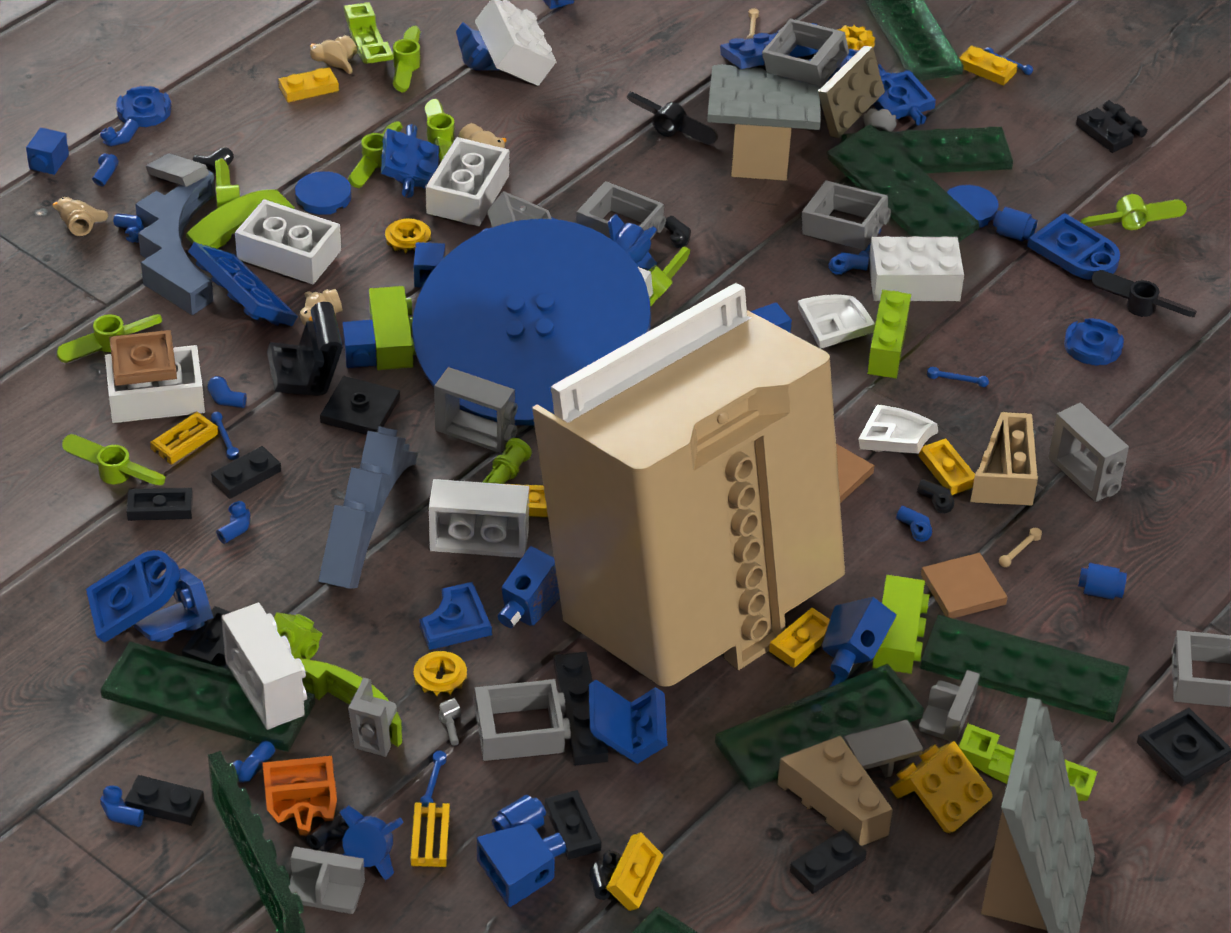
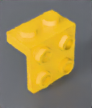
M955 741L940 748L936 744L927 748L919 755L922 761L916 766L914 763H911L897 773L899 780L890 787L897 799L915 791L946 833L956 831L987 804L993 796L989 787Z

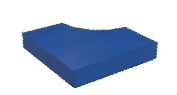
M473 582L441 589L442 601L439 608L431 615L419 619L420 629L429 650L492 635V626Z

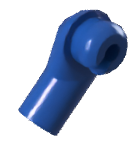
M104 153L98 159L100 167L92 180L99 186H105L118 166V158L113 154Z
M843 252L830 260L829 269L837 275H841L851 269L867 271L869 256Z
M214 376L209 380L207 385L208 391L217 404L245 408L246 393L231 391L223 377Z
M236 501L229 506V512L231 513L230 523L216 531L219 540L223 544L243 534L249 528L251 514L250 510L246 509L243 501Z

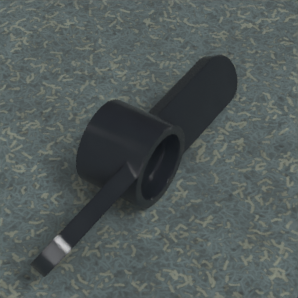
M630 91L627 95L629 101L655 114L653 126L663 136L671 137L679 130L707 145L714 144L718 139L715 129L688 116L683 107L675 102H668L662 107Z
M1098 270L1092 275V283L1095 287L1128 299L1127 309L1136 316H1151L1155 313L1157 305L1188 317H1195L1197 311L1195 309L1160 297L1158 286L1150 281L1139 280L1133 282L1103 270Z

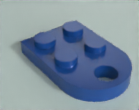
M1063 213L1029 237L1027 247L1073 275L1084 279L1092 280V275L1098 270L1114 274L1120 259V251L1111 240L1066 213ZM1097 262H1103V263H1106V265H1102V264H1099V263H1097Z
M159 550L147 551L86 588L96 635L104 643L160 609L169 601L176 591L180 578L179 567L170 556ZM166 569L164 575L158 579L159 574Z

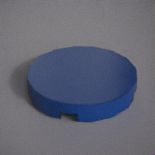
M151 86L131 88L126 91L127 94L123 97L120 95L116 102V111L119 119L124 123L128 119H133L138 123L139 127H150L164 122L170 116L172 109L169 95L165 92L163 94L159 92L158 88Z
M328 171L314 172L304 176L296 184V202L298 205H302L303 210L318 215L332 214L337 212V208L348 206L351 200V185L345 177L338 173Z
M960 185L949 189L944 194L942 211L948 220L950 217L955 220L954 224L958 226L980 228L988 225V221H994L999 203L996 196L987 189L974 185Z
M1094 318L1085 319L1082 323H1078V321L1072 323L1066 329L1064 346L1068 354L1074 359L1090 365H1107L1116 361L1122 353L1124 343L1123 336H1120L1118 329L1113 324Z

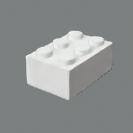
M490 0L476 18L475 23L496 68L539 86L556 64V60L552 54L551 46L544 37L543 30L540 29L536 21L537 17L527 9L520 10L507 0Z
M456 137L426 186V213L480 226L488 209L492 206L509 177V149Z
M265 199L235 232L237 258L241 261L310 284H314L341 252L340 224Z
M884 236L871 238L868 264L874 301H880L882 290L911 294L910 301H960L964 271L958 237Z
M197 345L173 347L177 379L115 386L112 356L111 354L105 355L112 423L192 415L196 412L205 413Z
M433 479L429 502L430 551L523 557L526 552L529 531V486Z
M256 603L223 615L222 628L225 662L266 729L268 730L304 716V701L307 700V693L302 678L306 677L305 668L299 658L295 659L291 654V647L286 636L279 635L272 614H266L260 603Z

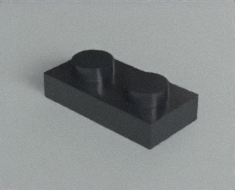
M261 446L212 472V482L231 499L281 472V462L265 447Z
M192 488L128 489V521L192 519Z
M138 775L125 799V805L143 810L146 815L191 826L204 801V793L202 790Z
M578 790L545 798L544 808L555 832L559 833L565 842V855L568 860L601 851V840Z
M843 829L793 861L790 865V872L814 894L865 861L867 851Z

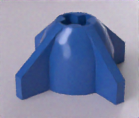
M462 22L456 30L463 62L473 70H500L496 68L480 32L471 29Z
M617 214L613 215L608 221L610 239L628 253L637 267L649 270L654 265H657V262L648 252L651 247L650 238L657 231L655 226L643 230L636 224H624Z
M351 806L345 807L340 811V814L349 828L343 837L344 853L341 855L364 859V867L375 865L384 880L390 878L394 874L389 856L393 846V834L391 831L403 824V820L400 817L386 824L383 820L376 817L363 816Z

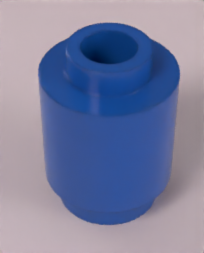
M1005 207L1003 211L998 210L993 226L997 227V234L1023 242L1024 239L1029 240V237L1035 233L1038 220L1032 218L1031 214Z
M1089 563L1088 569L1081 568L1078 587L1084 588L1083 594L1111 600H1114V597L1123 598L1127 573L1119 572L1120 568Z
M525 795L498 811L497 816L492 819V824L496 832L527 823L538 829L544 825L546 811L538 798L532 799L529 795Z

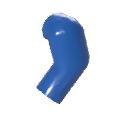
M128 119L121 130L115 132L112 127H108V129L105 128L101 131L100 136L104 140L103 143L110 147L128 143L139 128V125L135 120Z
M117 213L114 216V225L119 228H126L125 233H129L126 239L131 243H138V233L144 229L141 218L136 215Z
M905 506L900 507L896 519L910 526L915 540L919 542L929 540L932 536L929 517Z
M262 741L245 762L240 760L234 761L230 768L231 777L239 779L240 782L250 781L263 767V762H268L274 755V745L269 741Z
M113 785L105 787L100 802L107 818L113 822L140 827L144 811L127 807L121 798L123 792L120 787Z

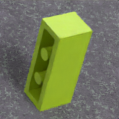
M404 286L369 288V308L375 335L377 370L412 368L413 355L417 354L413 337H411L413 335V317H408V315L413 314L411 297L406 298Z
M882 290L867 374L897 379L908 322L911 294Z
M886 575L882 604L897 615L873 658L872 668L912 674L913 661L920 662L923 642L917 641V637H924L926 618L920 617V613L927 614L930 594H923L925 580Z

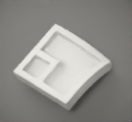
M822 295L798 301V309L820 349L874 333L875 323L863 305L853 296Z
M877 405L858 439L860 449L873 450L875 452L891 451L919 454L925 442L931 436L938 433L937 423L911 411Z

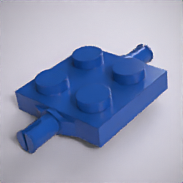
M878 64L885 93L873 104L878 111L887 109L892 115H896V119L909 116L917 125L925 123L926 117L921 112L935 109L936 100L910 70L900 73H888Z
M413 124L406 126V134L387 128L383 135L381 174L403 184L402 195L405 197L407 194V198L414 195V187L426 189L427 184L438 168L439 146L418 139L417 127L414 125L412 129Z

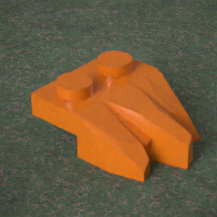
M332 756L263 762L267 811L278 823L295 817L299 834L307 836L310 832L312 817H322L324 821H333L337 795Z

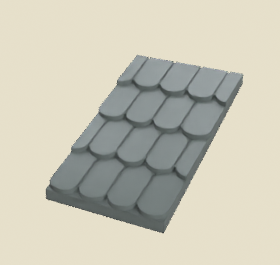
M724 64L712 66L707 122L735 124L731 177L787 181L791 128L820 130L819 86L767 73V71L759 67L738 69L735 66Z
M1028 697L1001 807L1002 812L981 914L1044 929L1048 933H1079L1095 859L1088 820L1082 818L1076 788L1069 784L1060 741H1055L1048 708L1042 706L1041 700Z

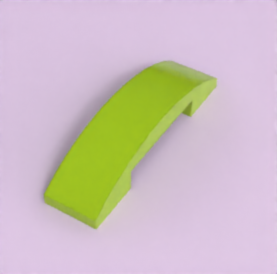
M370 2L344 6L351 38L357 46V53L360 59L365 64L394 60L388 42L383 41L376 26L375 13Z
M270 189L252 192L224 204L207 215L186 233V238L192 244L196 242L217 249L227 244V237L237 231L263 199L292 209L295 207L278 190Z
M300 659L306 672V677L302 678L306 693L320 700L329 692L350 705L363 679L362 677L329 663ZM372 685L373 697L389 701L382 692ZM396 712L389 726L391 743L399 747L402 744V722Z
M968 723L959 748L973 766L1007 784L1015 750L997 744L1000 735ZM1065 760L1069 784L1076 788L1078 801H1088L1097 771Z

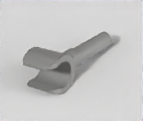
M455 698L442 702L439 711V719L447 727L452 746L459 744L453 719L461 717V710Z

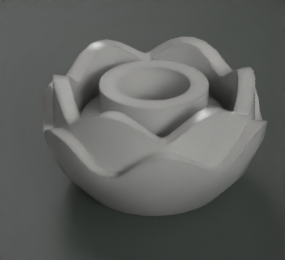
M871 108L863 116L864 125L867 130L876 135H887L897 125L896 115H892L887 109L877 111Z

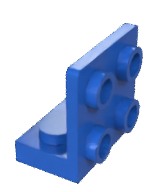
M184 568L179 569V583L173 594L175 600L181 603L154 612L134 624V628L150 641L163 642L169 640L174 636L175 632L183 629H198L205 625L204 621L213 618L203 582Z

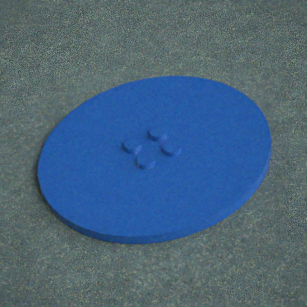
M519 220L505 223L474 235L453 249L439 262L427 278L417 298L412 322L413 342L420 366L433 387L446 369L450 367L515 389V403L518 405L515 425H534L533 406L538 404L554 414L551 393L552 385L650 331L651 306L646 283L636 263L622 247L606 235L584 225L564 220ZM460 398V410L497 422V410Z

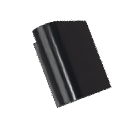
M319 302L311 308L312 321L306 322L299 345L269 343L267 355L275 392L314 396L327 393L343 349L334 307L330 302Z

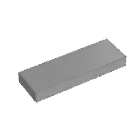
M170 153L145 165L150 175L186 187L209 174L205 164Z

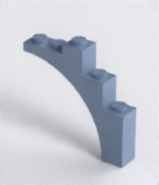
M210 171L208 176L188 187L180 185L166 195L155 191L135 204L136 214L141 218L144 229L138 233L140 254L146 258L141 262L143 284L191 315H194L213 302L212 279L191 262L181 244L185 228L190 219L207 201L216 195L214 173Z
M379 426L378 432H367L360 468L351 467L344 504L334 506L319 582L345 588H358L370 539L386 498L402 472L409 466L415 465L418 453L409 451L410 445L405 444L406 438L396 436L397 430Z

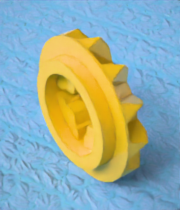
M843 25L842 29H836L845 32L849 49L860 50L864 45L874 47L875 37H873L872 31L865 30L864 26L856 27L853 25L848 27Z
M400 219L394 221L386 228L385 238L387 245L393 246L394 251L403 249L407 253L408 250L415 251L416 242L428 243L431 240V230L427 224L420 220Z
M435 651L422 656L416 662L413 671L415 684L420 685L424 693L433 691L436 696L440 692H447L451 695L453 689H462L463 681L467 679L465 662L456 654L447 651ZM442 667L445 674L441 679H437L436 675Z

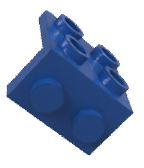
M594 680L589 684L590 730L595 738L617 750L618 753L626 756L636 764L667 746L664 692L655 687L636 700L629 702L598 680Z

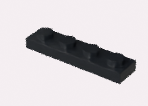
M587 652L554 655V668L559 693L563 692L565 698L564 717L569 719L570 724L569 742L574 766L608 762L607 744L595 738L590 730L589 684L593 682Z

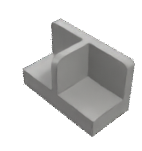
M967 670L961 686L939 680L936 685L932 686L927 708L919 724V731L957 743L976 697L980 674Z
M363 678L348 707L354 748L386 757L391 748L389 726L397 712V707L394 702L373 697L371 679Z
M908 720L844 737L845 743L864 770L879 766L886 778L892 776L895 761L921 755L923 750Z
M294 846L291 855L292 876L285 894V901L353 914L365 882L364 859Z

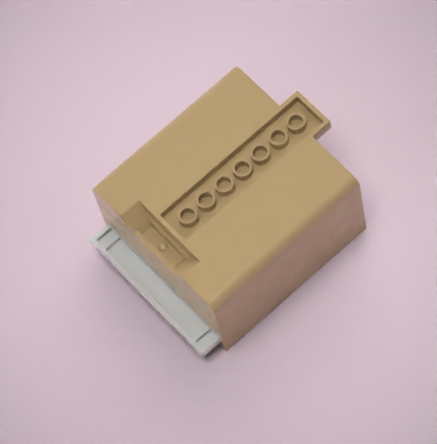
M734 283L552 385L551 393L554 414L538 404L532 407L563 621L656 684L672 686L723 653L725 659L739 671L769 651L770 642L786 629L785 613L844 576L845 563L830 355L824 350L748 311L745 287Z

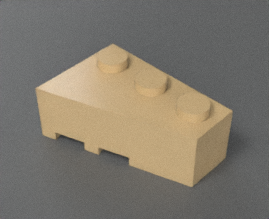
M1001 412L991 435L988 448L984 452L981 465L975 474L970 502L1033 505L1038 476L1032 414Z
M841 736L780 758L777 785L785 791L789 788L802 798L801 803L808 809L815 808L826 817V822L838 832L844 829L861 846L889 835L893 809Z

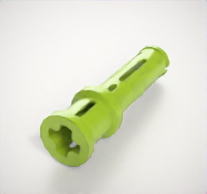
M519 438L509 439L506 443L505 451L502 455L495 457L492 465L493 468L482 483L505 484L508 480L515 478L519 473L520 465L529 460L532 455L529 445Z

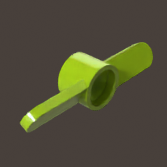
M417 26L407 29L403 39L396 41L393 45V62L396 68L393 86L399 92H406L408 90L412 72L420 67V45L418 42L421 31Z
M432 99L425 105L428 118L427 141L439 146V159L442 162L455 140L454 119L452 116L444 113L442 104L438 99Z
M396 121L387 126V128L400 132L403 126L399 121ZM387 128L382 134L371 133L363 137L361 141L362 159L348 177V181L353 187L361 188L373 171L381 167L383 135Z
M222 158L215 161L218 208L240 197L239 185H230L229 167ZM232 234L227 237V242L230 240Z
M1129 194L1117 202V212L1089 216L1080 221L1087 227L1121 222L1125 229L1137 230L1145 226L1149 221L1181 217L1186 213L1187 206L1180 199L1144 204L1143 199L1139 195Z
M682 247L663 271L657 265L648 270L651 272L653 287L650 306L671 286L673 282L671 278L688 259L690 249L687 247Z
M156 314L124 326L123 320L116 315L100 316L93 323L94 333L60 345L57 350V358L61 362L68 363L100 350L111 352L109 337L130 335L161 323L163 321L160 314Z
M74 434L66 436L62 442L63 449L69 454L98 465L100 478L105 483L121 484L127 481L130 476L154 485H164L166 477L163 474L131 462L129 452L123 446L108 445L104 447Z

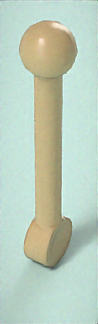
M757 9L749 10L748 16L751 18L750 34L747 36V39H751L755 35L756 18L759 17V10Z
M1031 528L1029 536L1008 555L1000 557L999 564L1002 567L1010 566L1011 560L1032 541L1041 539L1042 531L1039 528Z

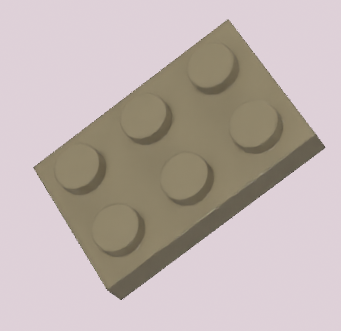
M864 45L818 90L829 133L832 137L840 138L885 93L874 49L871 46Z

